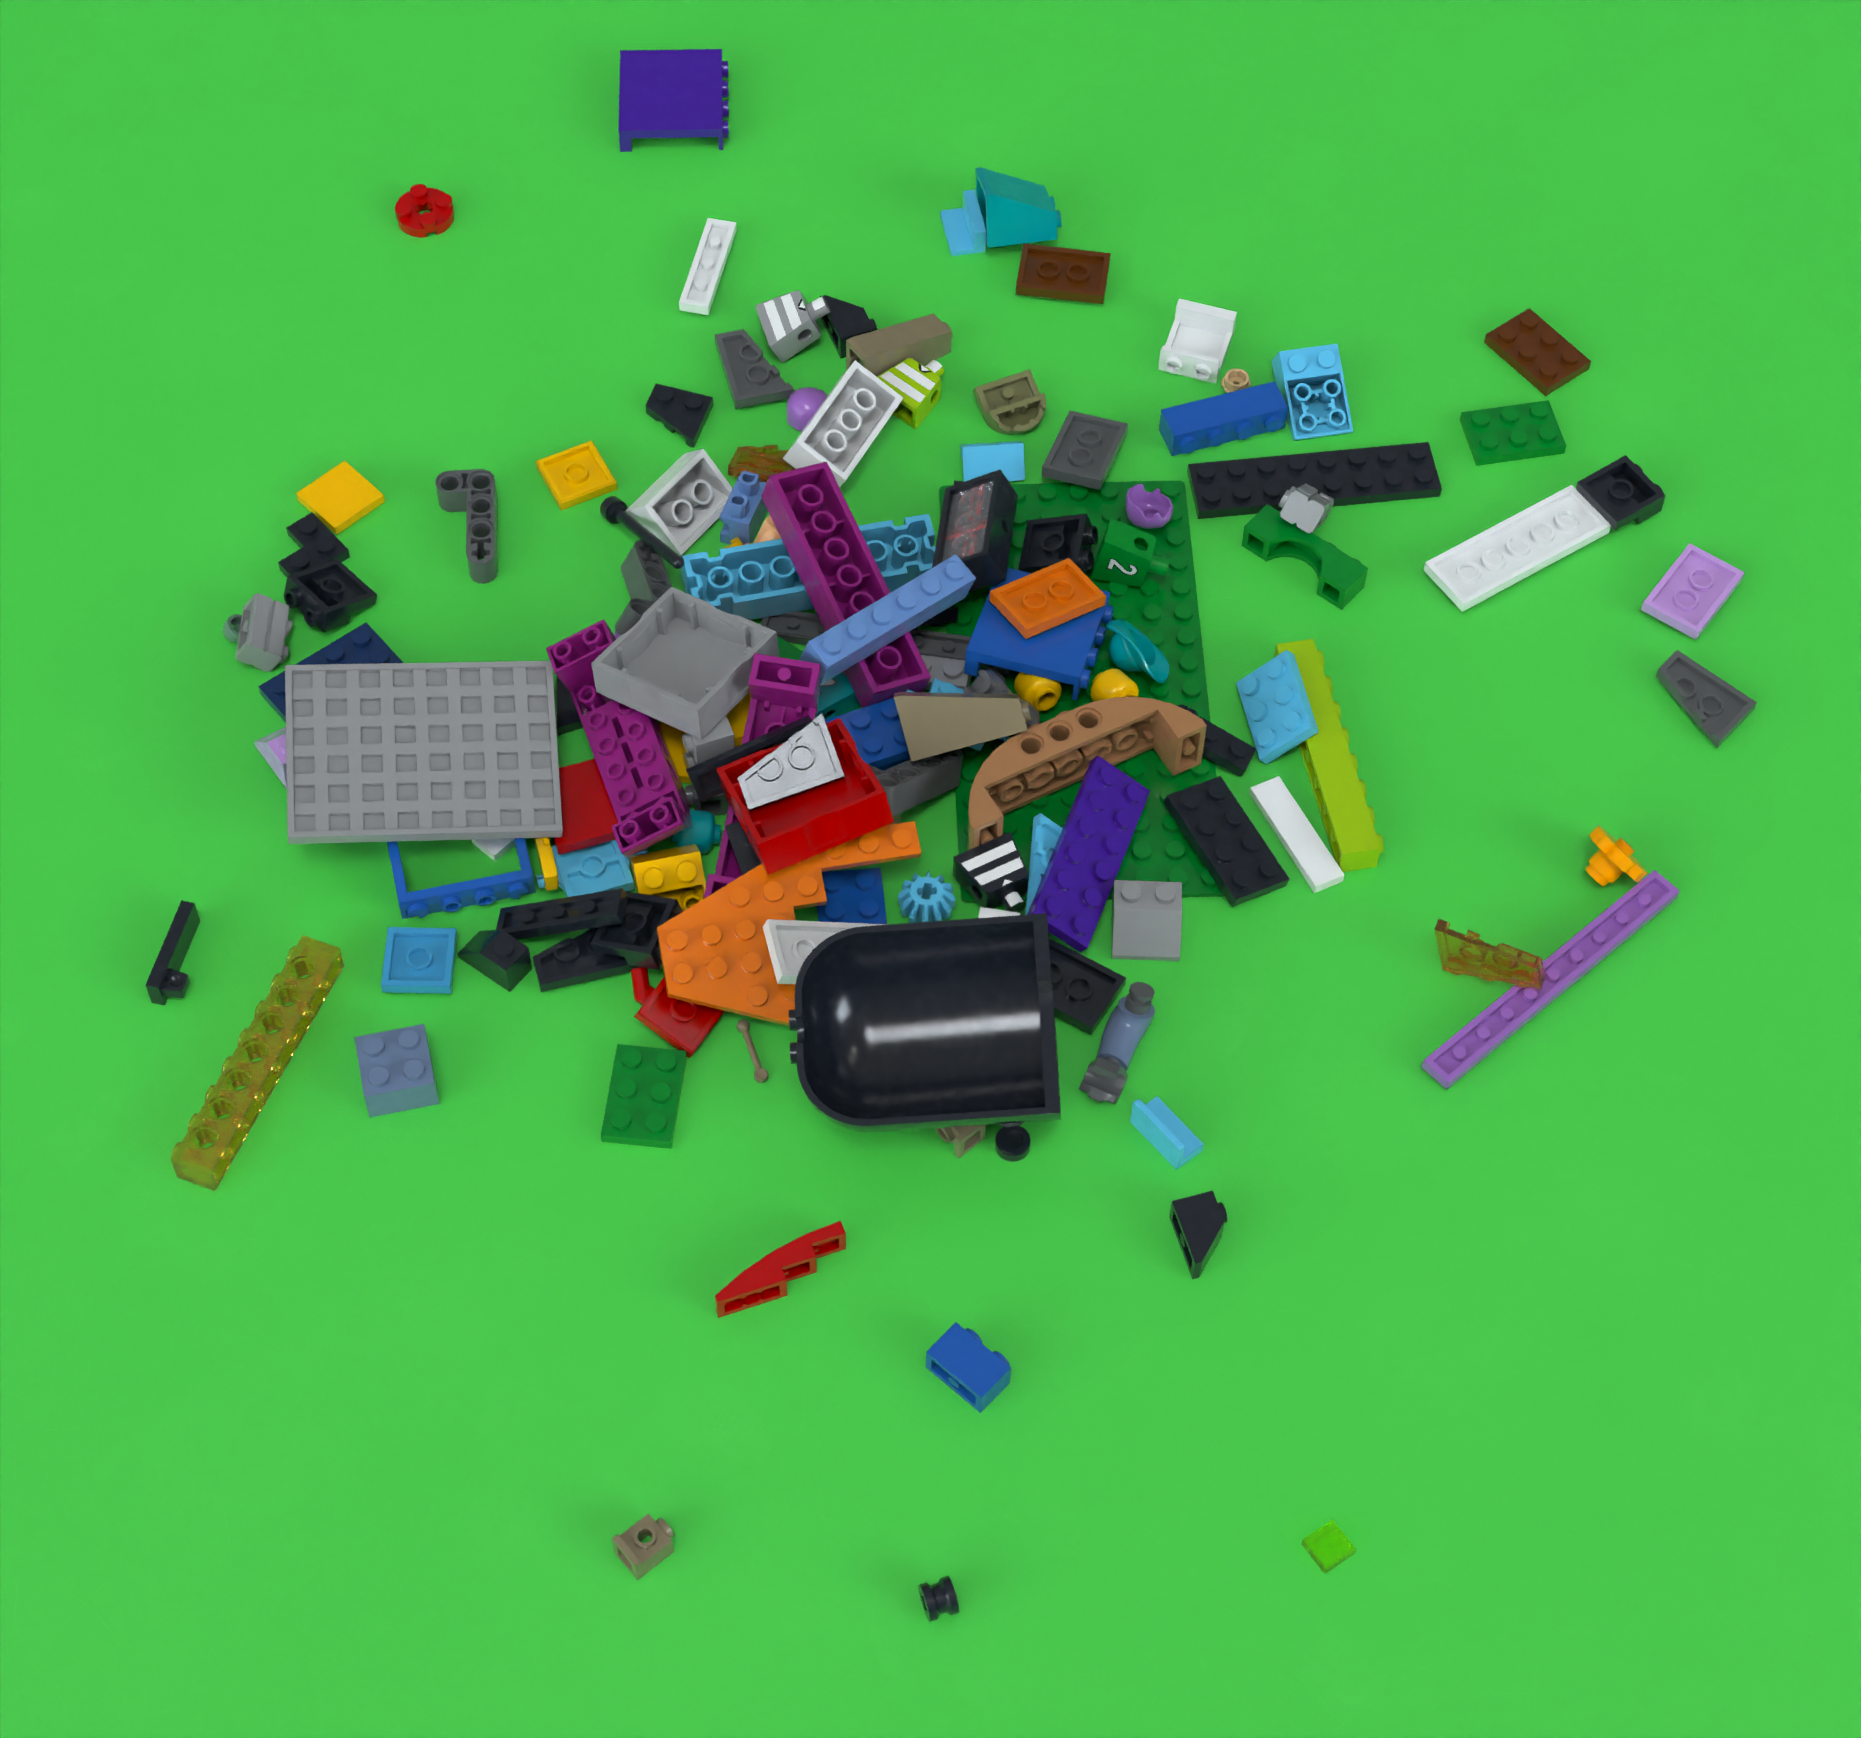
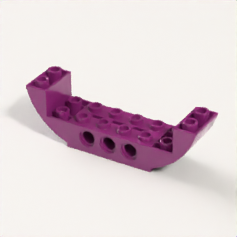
M603 619L547 647L546 650L555 674L571 693L618 820L617 824L611 826L621 853L629 857L690 827L692 823L691 806L657 719L596 692L591 663L616 640L611 629Z

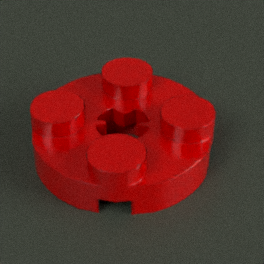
M424 184L413 185L410 191L402 195L395 205V215L400 229L404 233L418 238L427 237L426 233L436 231V235L445 232L454 221L452 197L441 190L427 188ZM425 210L430 211V212H424L423 214H420V213H419V212L425 211Z

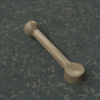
M741 1019L736 1027L743 1034L755 1068L754 1079L757 1083H765L768 1079V1072L761 1067L748 1031L750 1023L745 1019Z

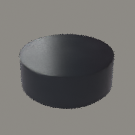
M1021 1126L1003 1127L996 1134L995 1150L1006 1161H1020L1029 1153L1030 1135Z

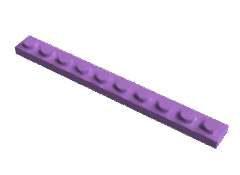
M1656 870L1652 871L1424 1059L1422 1068L1446 1090L1677 899L1680 891Z

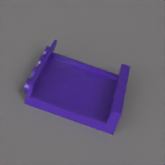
M722 49L620 50L618 128L620 152H632V138L718 137L719 150H723V138H729L728 121H723V118H729L728 100L723 101V98H729L728 80L723 81V78H728L729 75L728 61H723Z

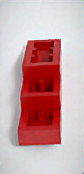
M838 1221L807 1233L772 1251L740 1273L715 1295L718 1318L787 1296L788 1281L816 1273L817 1258L846 1249V1232L842 1222Z

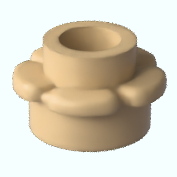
M1234 368L1227 371L1221 380V386L1224 387L1226 393L1249 388L1251 381L1246 371Z

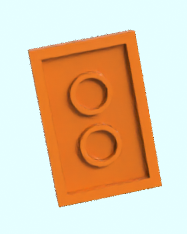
M1067 558L991 590L989 601L1025 639H1028L1104 606L1106 595L1070 558Z

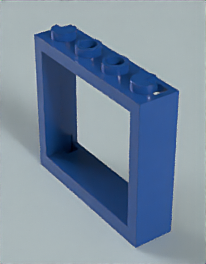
M514 838L521 868L519 871L408 893L398 842H387L402 919L416 916L423 918L428 914L441 911L455 912L462 907L472 905L485 906L497 900L507 898L520 899L519 896L536 893L525 838Z

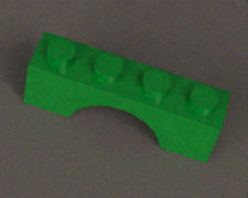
M1268 504L1265 505L1244 526L1242 546L1266 562L1279 557H1292L1306 562L1314 569L1318 576L1319 582L1316 594L1342 610L1364 588L1368 568L1359 560L1351 558L1337 549L1332 543L1326 542L1312 532L1307 533L1298 528L1296 522L1291 524L1280 517L1281 511L1274 509Z

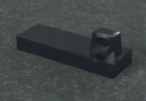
M181 900L146 982L149 997L154 1004L165 1006L168 997L183 998L189 986L188 974L179 971L200 923L199 915L193 902Z

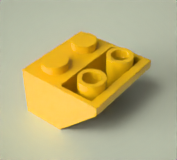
M696 844L630 856L636 893L677 899L683 911L703 900L706 882L700 850Z

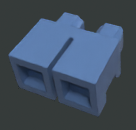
M742 471L720 514V520L724 523L720 532V542L731 544L730 541L739 537L744 545L746 543H753L768 511L761 497L766 483L760 481L758 474Z

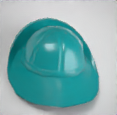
M1123 618L1111 620L1105 625L1106 629L1114 631L1109 644V654L1117 667L1128 672L1144 671L1158 683H1164L1167 680L1169 664L1163 653L1145 634Z

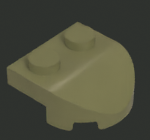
M1030 369L975 387L973 390L985 422L991 429L1002 434H1019L1030 431L1039 424L1046 409L1045 394H1040Z

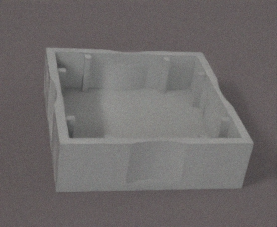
M670 587L643 613L640 620L630 630L620 635L591 665L597 693L702 740L750 692L748 682L754 653L775 657L780 656L776 631L739 615L723 612L704 600Z

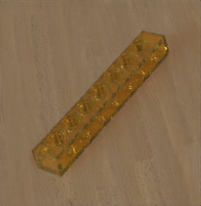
M303 935L297 946H293L290 949L282 972L274 976L270 992L265 1001L262 1000L257 1005L251 1025L241 1032L238 1047L234 1054L226 1058L222 1066V1074L217 1083L209 1087L203 1107L199 1113H195L192 1116L186 1136L182 1142H178L172 1151L171 1162L178 1178L216 1191L344 968L340 948ZM305 975H310V976H308V977H306V978H300V977L305 976ZM294 1002L292 1005L284 1006L287 1003ZM272 1030H278L275 1033L268 1034ZM262 1058L259 1061L251 1062L253 1059ZM246 1086L241 1090H235L237 1087ZM230 1114L224 1119H218L222 1115ZM207 1143H213L210 1147L201 1148Z

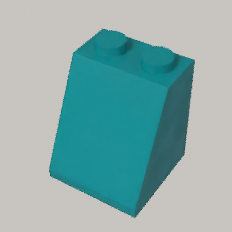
M982 167L975 168L976 196L986 229V244L988 248L1057 239V228H1061V214L1059 210H1055L1054 197H1049L1045 186Z

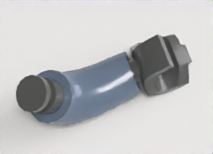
M1143 982L1132 983L1129 994L1119 1000L1118 1005L1111 1013L1101 1037L1096 1059L1089 1064L1079 1087L1080 1090L1089 1093L1090 1098L1100 1102L1106 1100L1114 1104L1117 1103L1128 1078L1126 1070L1140 1040L1154 1017L1155 1009L1151 1004V1000L1154 997L1155 991L1150 985Z

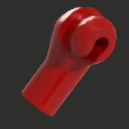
M641 967L631 970L634 999L637 1003L643 1005L655 988L650 986L648 969Z

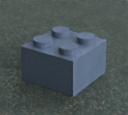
M424 1024L354 1037L369 1117L439 1104Z

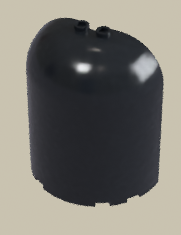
M1047 913L854 927L838 932L816 946L807 956L799 970L795 985V1009L789 1010L790 1031H797V1042L790 1043L791 1064H797L800 1083L815 1109L834 1124L857 1132H889L1061 1120Z

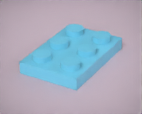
M1290 651L1282 652L1236 682L1260 761L1268 764L1319 732L1295 656Z

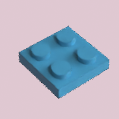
M388 927L381 980L382 992L451 994L458 936L456 928Z

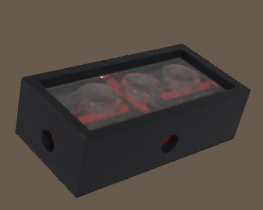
M1001 469L945 488L932 568L957 554L976 577L968 594L974 590L989 585H996L1006 580L1018 495Z

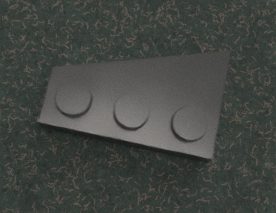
M1678 650L1664 662L1656 675L1716 748L1749 716L1757 703Z

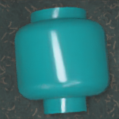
M690 809L691 826L672 835L671 841L676 842L677 847L696 844L700 854H706L710 851L712 844H719L721 825L715 824V817L711 812Z

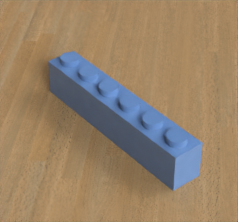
M955 554L810 640L799 660L819 663L821 665V685L964 599L976 577Z

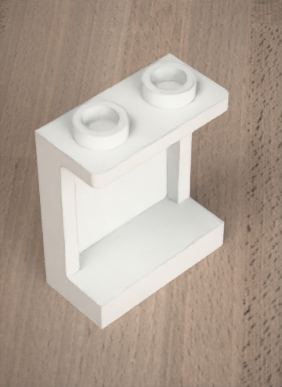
M1179 298L1174 323L1165 346H1162L1160 350L1158 370L1216 384L1234 335L1237 312Z

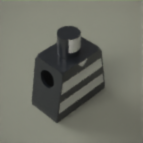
M1010 832L954 856V878L981 907L994 909L1003 905L1006 911L1020 913L1024 910L1026 903L1021 896L1025 895L1028 891L1029 877Z

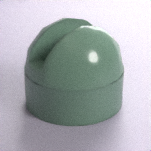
M231 615L224 623L223 634L227 640L238 642L242 615Z

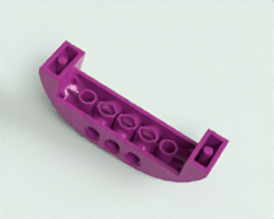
M754 653L748 682L751 701L742 744L809 715L812 721L817 717L821 665L819 663ZM730 805L727 811L725 826L738 822ZM725 826L715 874H708L704 898L742 876Z

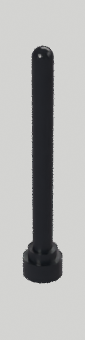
M610 496L602 502L600 513L608 522L612 524L621 523L674 568L680 569L684 566V559L626 512L628 507L620 498Z

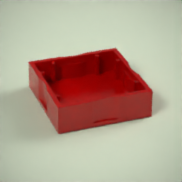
M841 718L828 722L826 725L845 776L843 779L749 811L737 778L782 744L760 750L716 769L726 799L767 875L894 823L883 787L870 766L859 756L856 743Z

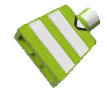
M907 358L877 376V378L903 397L893 415L913 429L918 428L940 401L942 388L940 377L944 374V369L936 360L930 361L924 367L914 359Z

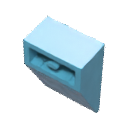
M1338 343L1279 351L1272 360L1275 383L1288 406L1286 420L1293 440L1353 433Z

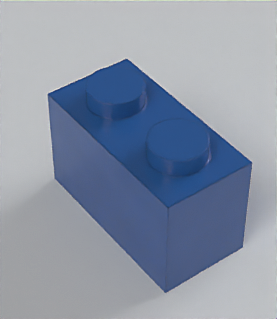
M956 1322L926 1352V1368L980 1413L1010 1383L1011 1367L1008 1360L998 1351L992 1352L985 1347L980 1337L969 1328L964 1329Z

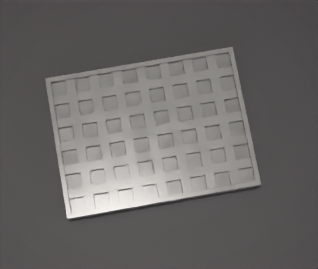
M551 661L285 665L288 844L562 837L563 828Z

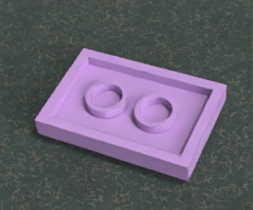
M1689 543L1644 600L1641 610L1697 640L1740 584L1745 572Z

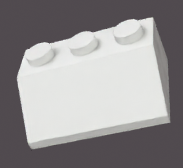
M700 449L683 454L626 512L678 555H682L720 517L733 488L706 451Z

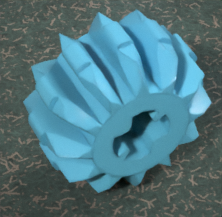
M928 870L925 877L921 878L914 873L912 881L904 880L902 891L898 894V903L900 904L902 917H909L910 923L941 921V919L949 920L952 909L955 907V897L951 883H944L942 874L932 878Z

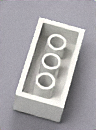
M855 360L838 380L783 459L795 469L827 461L840 488L898 407L903 397Z

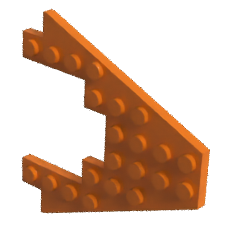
M915 821L886 825L767 875L764 867L760 864L658 926L657 936L668 997L789 1026V1010L795 1009L796 984H777L763 931L767 919L796 920L794 910L826 905L827 898L822 872L920 857L921 848Z

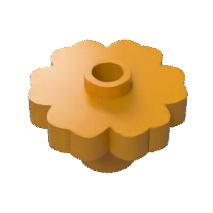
M1597 826L1589 834L1599 850L1588 860L1590 864L1585 870L1601 886L1605 887L1609 882L1613 884L1624 872L1636 882H1639L1647 874L1646 869L1632 856L1635 850L1621 837L1616 840L1600 826Z

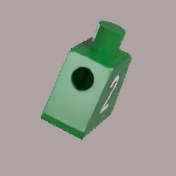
M1110 518L1096 555L1091 578L1139 587L1142 586L1147 572L1165 577L1170 559L1153 554L1157 540L1155 536Z

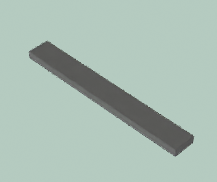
M793 611L763 617L761 622L762 626L776 631L777 636L789 643L807 645L810 640L825 632L818 615ZM921 629L909 631L920 655L965 660L966 649L971 637ZM981 663L979 669L986 670L989 667H994L1001 674L1009 675L1010 672L1009 669Z

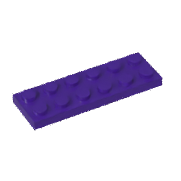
M1096 756L1090 761L1027 915L1047 913L1048 932L1080 953L1089 946L1150 793L1149 789L1100 756Z

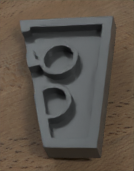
M744 329L715 334V344L735 409L788 399L790 394L794 392V388L789 382L785 383L780 377L779 370L774 365L771 366L763 357V351Z

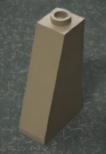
M930 314L851 337L846 340V370L856 360L877 377L907 358H912L925 367L930 361L937 360L951 352L952 331L947 323L942 322L935 314Z
M894 693V700L911 762L1028 731L1026 722L1032 721L1027 701L1020 703L1019 695Z

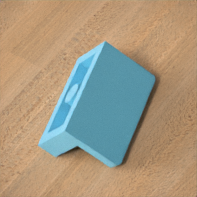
M975 189L963 191V208L942 210L940 212L951 256L981 253L986 250V229Z
M1023 442L960 444L964 482L1001 469L1008 481L1025 479Z
M1158 1096L1146 1105L1140 1099L1132 1103L1130 1123L1176 1170L1203 1151L1204 1144Z

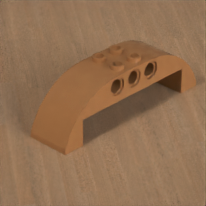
M1113 697L1094 701L1071 711H1063L1055 718L1041 724L1031 725L1027 729L1028 731L1013 736L996 748L983 762L976 774L969 796L967 851L1002 836L1004 814L1082 780L1090 761L1096 756H1100L1114 766L1153 748L1173 776L1201 764L1207 725L1203 719L1181 707L1164 701L1142 697Z

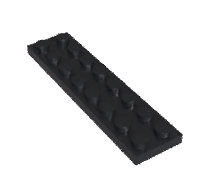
M1429 442L1188 464L1187 470L1198 519L1257 514L1267 504L1281 511L1283 508L1278 505L1285 492L1290 490L1292 486L1298 488L1305 483L1317 489L1318 494L1324 493L1333 498V507L1440 497L1442 490Z

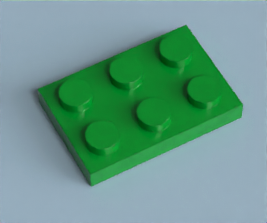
M1549 400L1461 412L1460 423L1476 466L1565 453L1566 443Z
M617 1044L601 1131L602 1142L672 1149L687 1060L686 1051Z

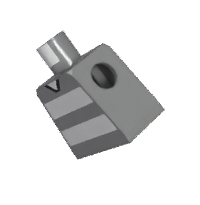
M798 290L755 306L768 344L781 363L787 361L820 338L821 332L816 320L831 312L823 296L808 303L801 291Z

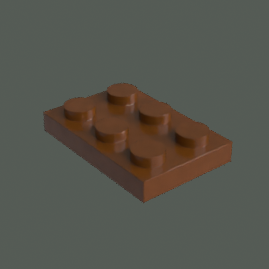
M1024 243L1016 283V294L1104 304L1111 253Z
M1530 308L1485 336L1484 343L1545 396L1590 368L1591 361Z

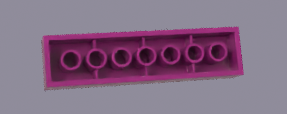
M827 461L769 476L761 497L825 631L890 593ZM910 632L845 670V674L862 708L894 698V693L906 692L907 688L914 692H923L931 678Z

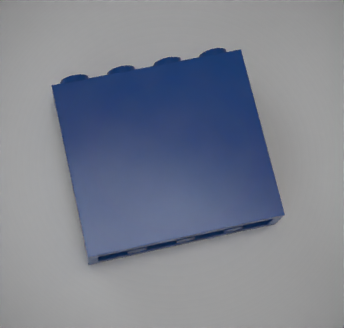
M1007 568L1006 580L992 585L990 591L1031 573ZM1101 590L1106 595L1104 606L1028 639H1025L989 601V592L966 649L964 674L977 676L981 663L1072 684L1074 685L1072 700L1077 701L1081 688L1087 689L1091 675V670H1088L1089 666L1095 667L1099 652L1096 646L1103 645L1106 634L1104 624L1112 620L1114 606L1109 605L1111 592Z

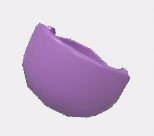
M815 387L795 390L790 394L787 401L788 424L798 431H803L828 395L823 390Z
M1137 484L1128 489L1125 498L1127 518L1135 526L1144 529H1155L1164 526L1170 521L1173 505L1170 498L1161 494L1160 489L1156 488L1153 492H1147L1143 484Z

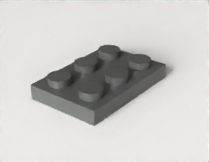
M1069 411L1042 466V477L1101 490L1127 435L1128 424Z

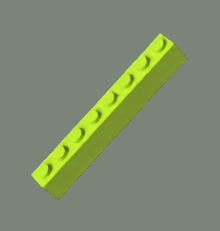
M1314 639L1276 644L1274 658L1286 650L1294 654L1318 727V733L1298 746L1333 858L1342 872L1377 867L1379 855L1384 852L1383 838L1380 833L1376 834L1374 810L1371 806H1367L1365 800L1366 786L1364 781L1359 780L1357 775V758L1354 753L1350 754L1348 730L1346 727L1342 728L1340 723V705L1338 701L1334 702L1332 698L1333 686L1330 676H1325L1323 670L1325 665L1323 653L1321 650L1317 651Z

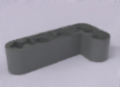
M485 469L442 472L435 481L439 506L447 512H466V555L470 577L477 583H489L498 574V498L494 475Z
M641 540L635 542L621 565V572L631 600L615 624V629L619 635L630 630L640 620L643 613L672 587L661 556Z
M957 749L912 762L910 759L885 771L869 765L886 793L892 816L958 787L961 780L963 752Z

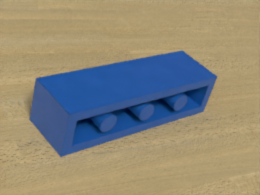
M1274 381L1161 409L1159 431L1171 456L1191 453L1195 450L1219 446L1223 443L1247 439L1254 435L1275 432L1285 428L1288 406Z

